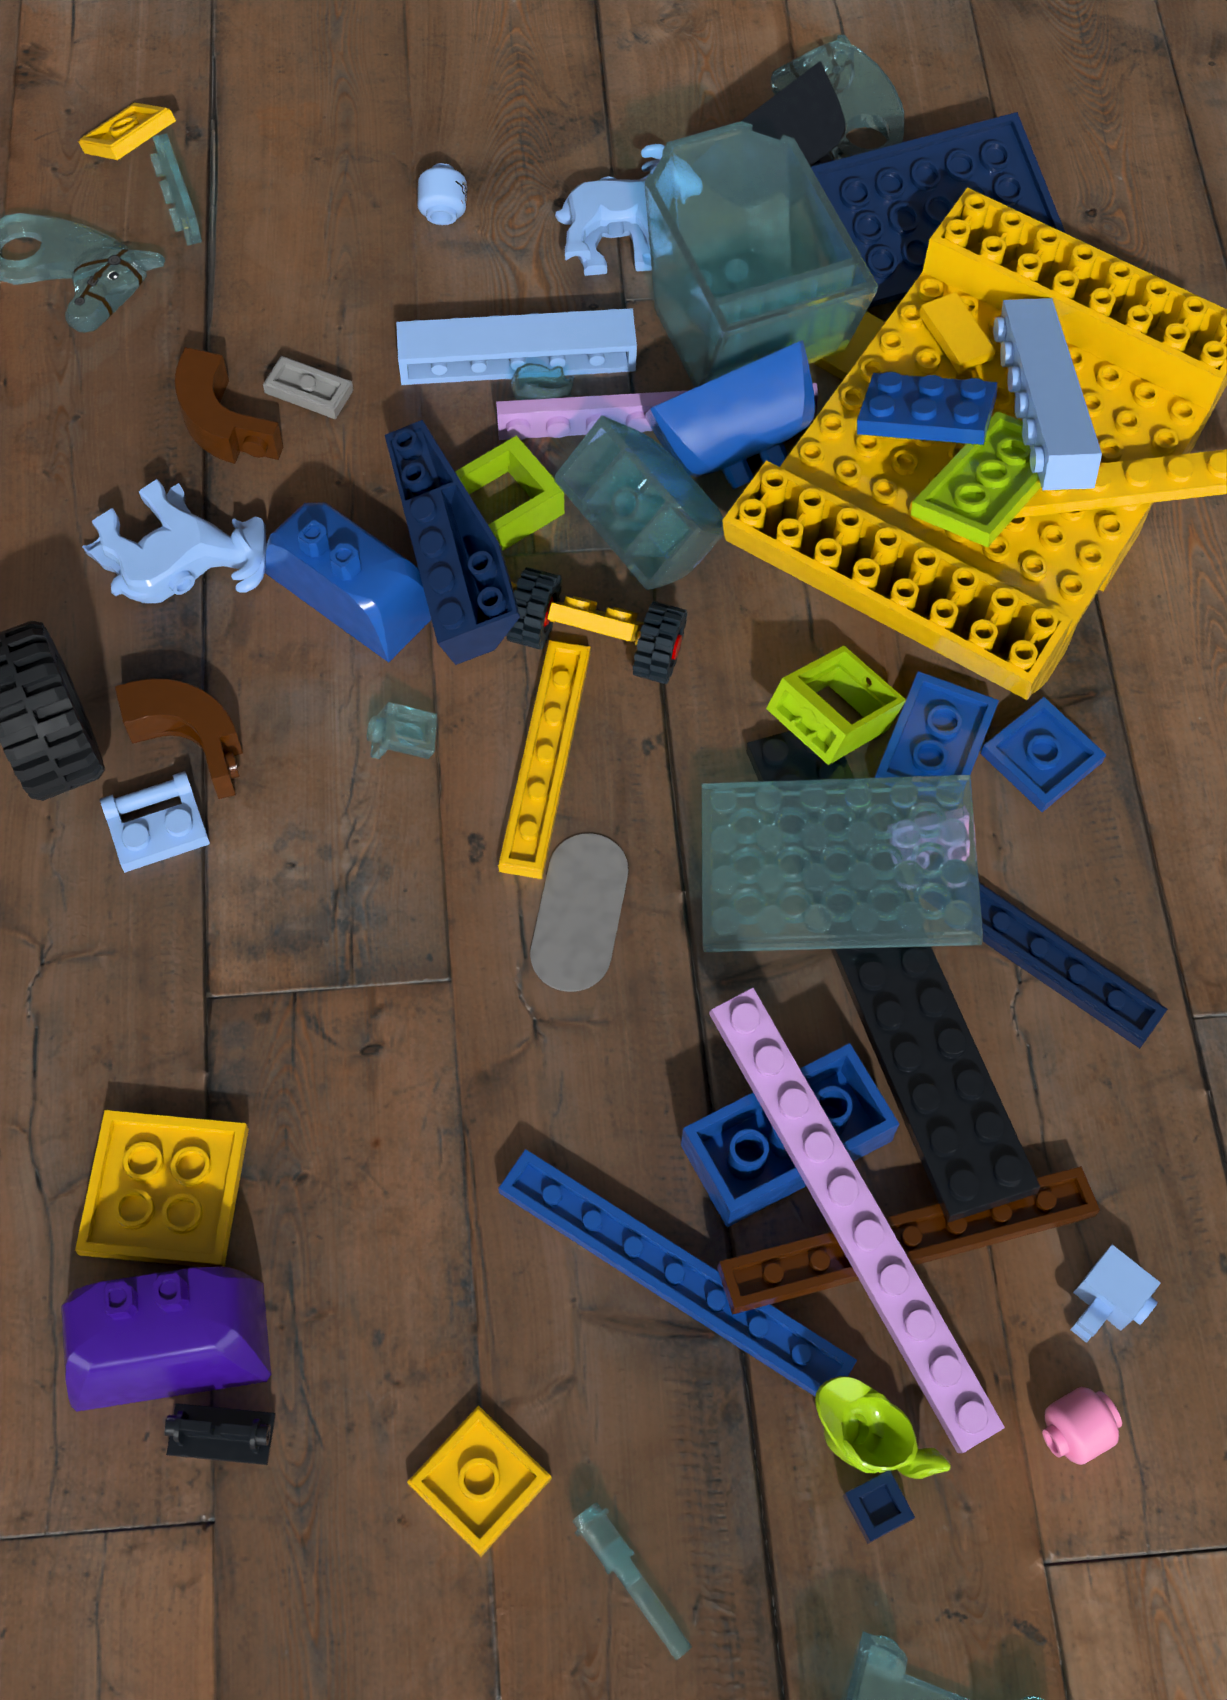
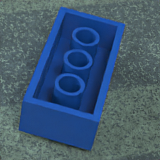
M850 1043L800 1068L852 1161L892 1142L899 1122ZM754 1092L683 1128L681 1147L726 1227L806 1187Z

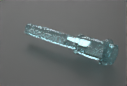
M597 1502L572 1521L578 1529L574 1534L576 1537L580 1535L584 1537L606 1569L607 1574L614 1571L675 1660H678L692 1648L691 1644L630 1559L635 1553L632 1549L630 1550L606 1516L610 1512L609 1509L605 1508L602 1510Z

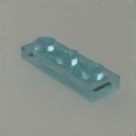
M166 133L154 136L152 138L156 153L150 154V159L156 177L163 176L165 179L159 181L165 204L173 203L174 208L168 209L175 232L183 231L187 246L201 243L202 239L196 214L168 135Z

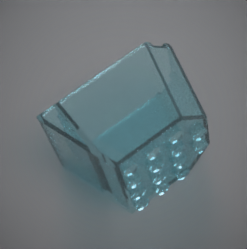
M743 121L667 142L662 152V158L653 174L649 173L645 180L655 311L694 388L803 340L809 364L819 361L823 357L845 351L878 289V284L795 139L783 135L781 140L754 132L752 131L753 125Z

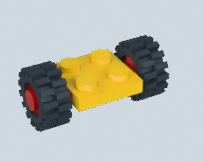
M526 567L522 571L521 578L517 581V589L514 590L520 618L506 635L507 641L541 650L549 639V632L553 628L552 623L556 621L629 642L635 641L637 651L634 656L633 675L663 684L669 682L684 637V629L687 622L686 609L652 601L645 616V623L636 621L638 615L636 612L618 607H607L606 612L596 610L598 602L589 599L566 596L565 601L560 602L559 595L562 589V578H560V575Z

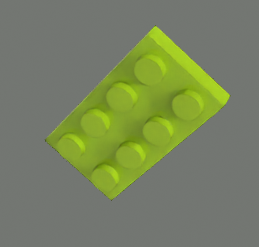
M997 411L990 419L984 445L966 444L912 501L911 516L969 539L972 542L989 547L1041 488L1038 473H1032L1030 445H1024L1023 421Z

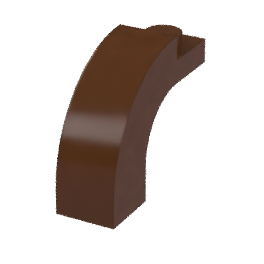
M185 347L176 368L175 390L186 428L195 442L211 455L233 464L236 463L240 451L253 457H267L279 460L284 447L278 422L238 414L220 404L229 383L223 355Z
M146 679L115 686L123 723L132 744L162 736H179L189 739L200 746L205 752L210 776L218 799L236 795L232 779L240 776L234 756L243 754L230 716L216 699L193 685L169 679Z

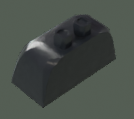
M821 61L717 138L689 165L704 183L722 197L745 208L754 207L764 202L782 189L795 205L812 193L804 172L807 171L808 167L834 161L829 152L839 144L846 131V121L840 101Z

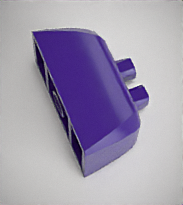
M196 1267L102 1281L73 1290L61 1306L65 1380L70 1405L76 1412L267 1382L271 1376L264 1283L242 1271L229 1267Z

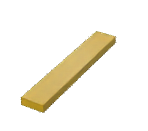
M549 640L499 860V872L543 879L591 655L590 646Z

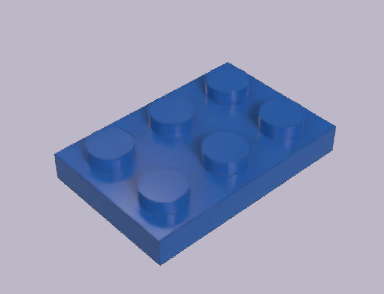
M896 372L873 373L857 419V434L984 445L997 397V382H987L978 378L966 380L948 379L937 375H927L924 377L900 375Z
M918 671L876 772L873 784L949 812L957 811L999 700Z

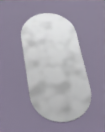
M591 833L570 837L555 849L549 862L531 945L530 958L537 976L548 986L560 991L576 992L592 987L604 977L611 963L628 878V862L622 849L607 837Z

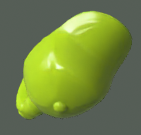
M848 1376L832 1378L818 1388L815 1402L819 1418L824 1426L826 1444L833 1453L847 1464L864 1473H884L885 1471L897 1469L902 1475L912 1479H923L950 1470L951 1465L949 1461L937 1449L918 1448L917 1439L909 1418L883 1394Z

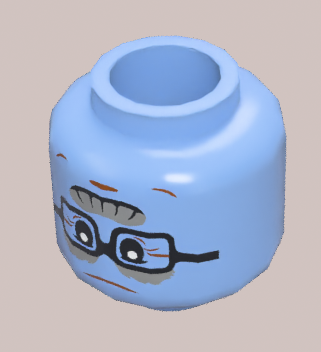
M444 163L435 164L432 168L425 170L418 180L417 206L420 213L428 221L436 225L454 223L456 219L464 214L467 206V182L465 177L451 165Z

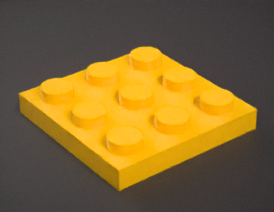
M104 1110L75 1251L80 1256L195 1267H225L249 1131L247 1124Z

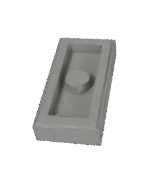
M284 356L279 358L263 383L265 394L333 419L337 418L353 392L352 381Z

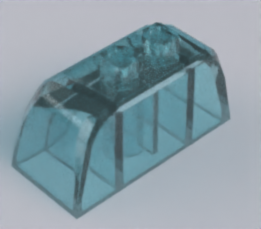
M601 415L555 474L557 485L646 590L662 587L685 577L694 570L723 537V515L678 461L649 436Z

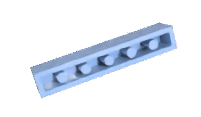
M1053 299L1003 300L1001 317H995L993 335L994 341L1001 344V365L1008 368L1009 392H1014L1016 396V418H1022L1023 443L1024 445H1030L1032 473H1038L1042 490L1095 488L1102 452Z
M633 308L396 322L401 385L636 371L637 342Z

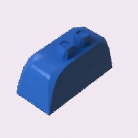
M803 340L660 403L646 412L644 416L668 456L682 472L698 477L722 470L731 487L735 489L754 478L746 461L747 458L759 453L763 464L767 460L779 467L787 457L783 442L804 430L814 419V388Z
M304 503L270 534L266 545L265 574L388 663L431 621L419 569L328 503Z

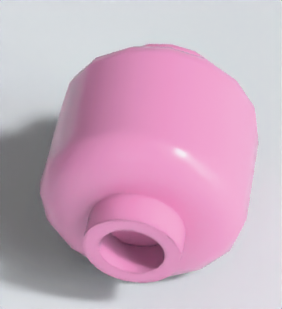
M1079 1387L1046 1408L1045 1422L1047 1428L1042 1431L1047 1446L1055 1456L1060 1458L1064 1455L1071 1462L1083 1465L1118 1443V1428L1122 1426V1420L1114 1403L1102 1391L1095 1393L1089 1388Z

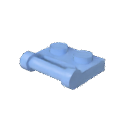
M185 771L172 775V780L114 798L112 794L100 798V803L124 873L210 844ZM180 796L182 804L125 823L122 822V814Z

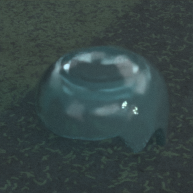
M527 363L516 369L511 381V389L516 400L567 398L572 393L575 378L573 375H570L566 379L563 367L561 366L550 370L540 364Z

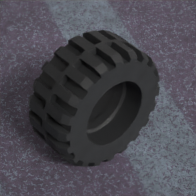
M29 621L0 632V743L17 779L20 780L28 796L31 799L44 801L98 780L104 773L105 766L82 703L53 639L42 622Z

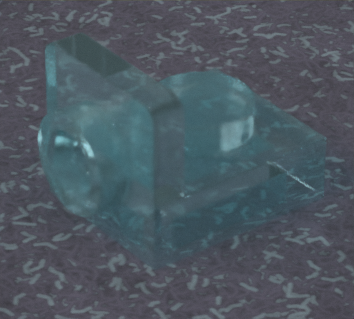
M388 702L377 716H372L368 724L366 737L367 741L371 742V757L380 759L387 750L429 759L435 752L437 714Z

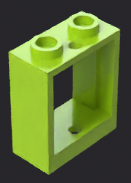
M517 435L455 471L469 494L509 472L531 498L529 501L488 524L500 543L502 551L565 514L564 489Z
M842 646L783 677L766 709L827 765H830L888 731L906 699L846 646ZM867 677L871 680V685L867 683ZM830 686L864 718L854 724H850L816 692Z

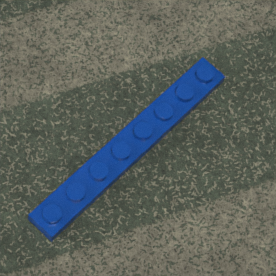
M526 1149L498 1188L499 1194L813 1396H816L818 1388L824 1382L838 1376H848L857 1362V1359L772 1305L732 1315L717 1270Z

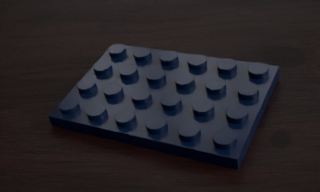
M1018 112L808 167L805 175L853 303L858 309L862 308L865 310L904 298L923 271L929 239L967 187L1066 233Z

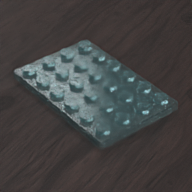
M971 775L703 783V951L731 952L982 945L983 929Z

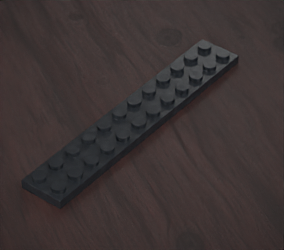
M791 731L748 742L747 755L947 1223L1037 1194L1040 1189L1038 1180L845 756L827 765Z

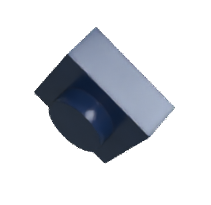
M886 1471L843 1495L867 1544L915 1518L891 1471Z

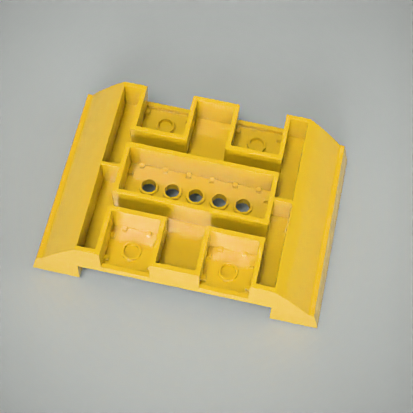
M967 187L929 239L923 271L781 466L779 467L767 460L723 518V531L727 542L1028 700L1031 694L1038 691L1052 675L1068 648L1078 622L1098 590L1104 591L1140 534L1154 502L1013 518L989 547L972 542L969 539L911 516L912 501L967 443L857 434V419L873 373L896 372L900 375L924 377L927 375H937L948 379L966 380L978 378L987 382H997V397L992 416L998 411L1016 418V396L1014 392H1009L1008 368L1001 365V344L994 341L993 335L995 317H1001L1003 300L1052 298L1102 452L1100 463L1189 454L1227 386V309ZM954 292L961 298L996 349L993 360L959 373L919 316L922 304Z

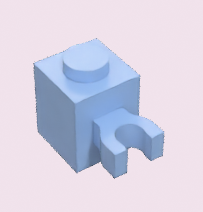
M1112 1244L1073 1292L1089 1306L1070 1330L1087 1343L1106 1320L1120 1331L1133 1320L1141 1325L1158 1303L1151 1296L1161 1282Z

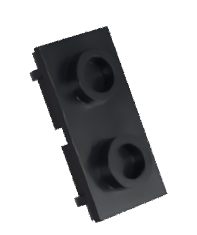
M176 1403L174 1415H168L165 1422V1436H170L166 1455L268 1465L276 1413Z

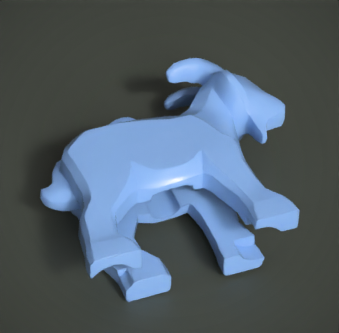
M652 144L641 150L642 157L656 158L642 165L643 172L651 171L647 176L639 180L616 179L607 176L598 181L583 182L575 187L565 200L563 208L556 211L555 214L556 219L560 223L571 225L567 231L565 260L578 256L583 264L585 276L607 274V262L604 256L596 249L601 238H617L630 235L634 245L635 270L637 272L656 270L658 264L653 250L673 253L671 238L661 227V219L665 212L668 196L670 198H677L679 196L681 203H683L686 196L697 194L702 188L700 177L693 171L686 160L680 158L662 144Z
M158 479L140 489L139 494L142 501L160 520L162 527L145 535L136 543L120 536L119 517L114 509L111 508L92 520L93 526L99 533V538L92 544L82 546L87 555L96 560L105 570L118 575L111 583V593L113 595L123 594L129 599L141 603H161L174 594H184L193 587L195 579L210 568L221 566L239 569L232 573L231 577L233 580H243L235 587L237 592L246 593L260 584L266 569V525L262 518L255 516L246 522L232 519L235 529L231 536H229L212 523L189 511L185 505L184 491L179 483L171 487L166 495L164 486Z

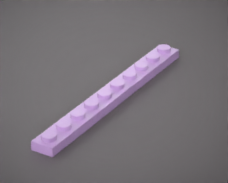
M754 988L713 1008L709 1015L956 1452L964 1453L1004 1429L1005 1426Z

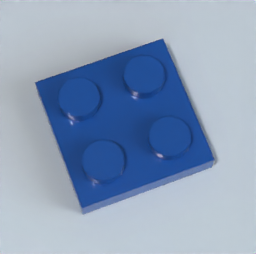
M1045 697L984 744L980 753L1041 812L1045 811L1102 764L1106 757V754Z

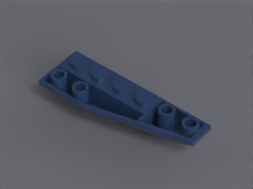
M420 420L386 434L385 439L437 643L452 662L457 665L494 651L518 621L520 613L500 543L423 420Z

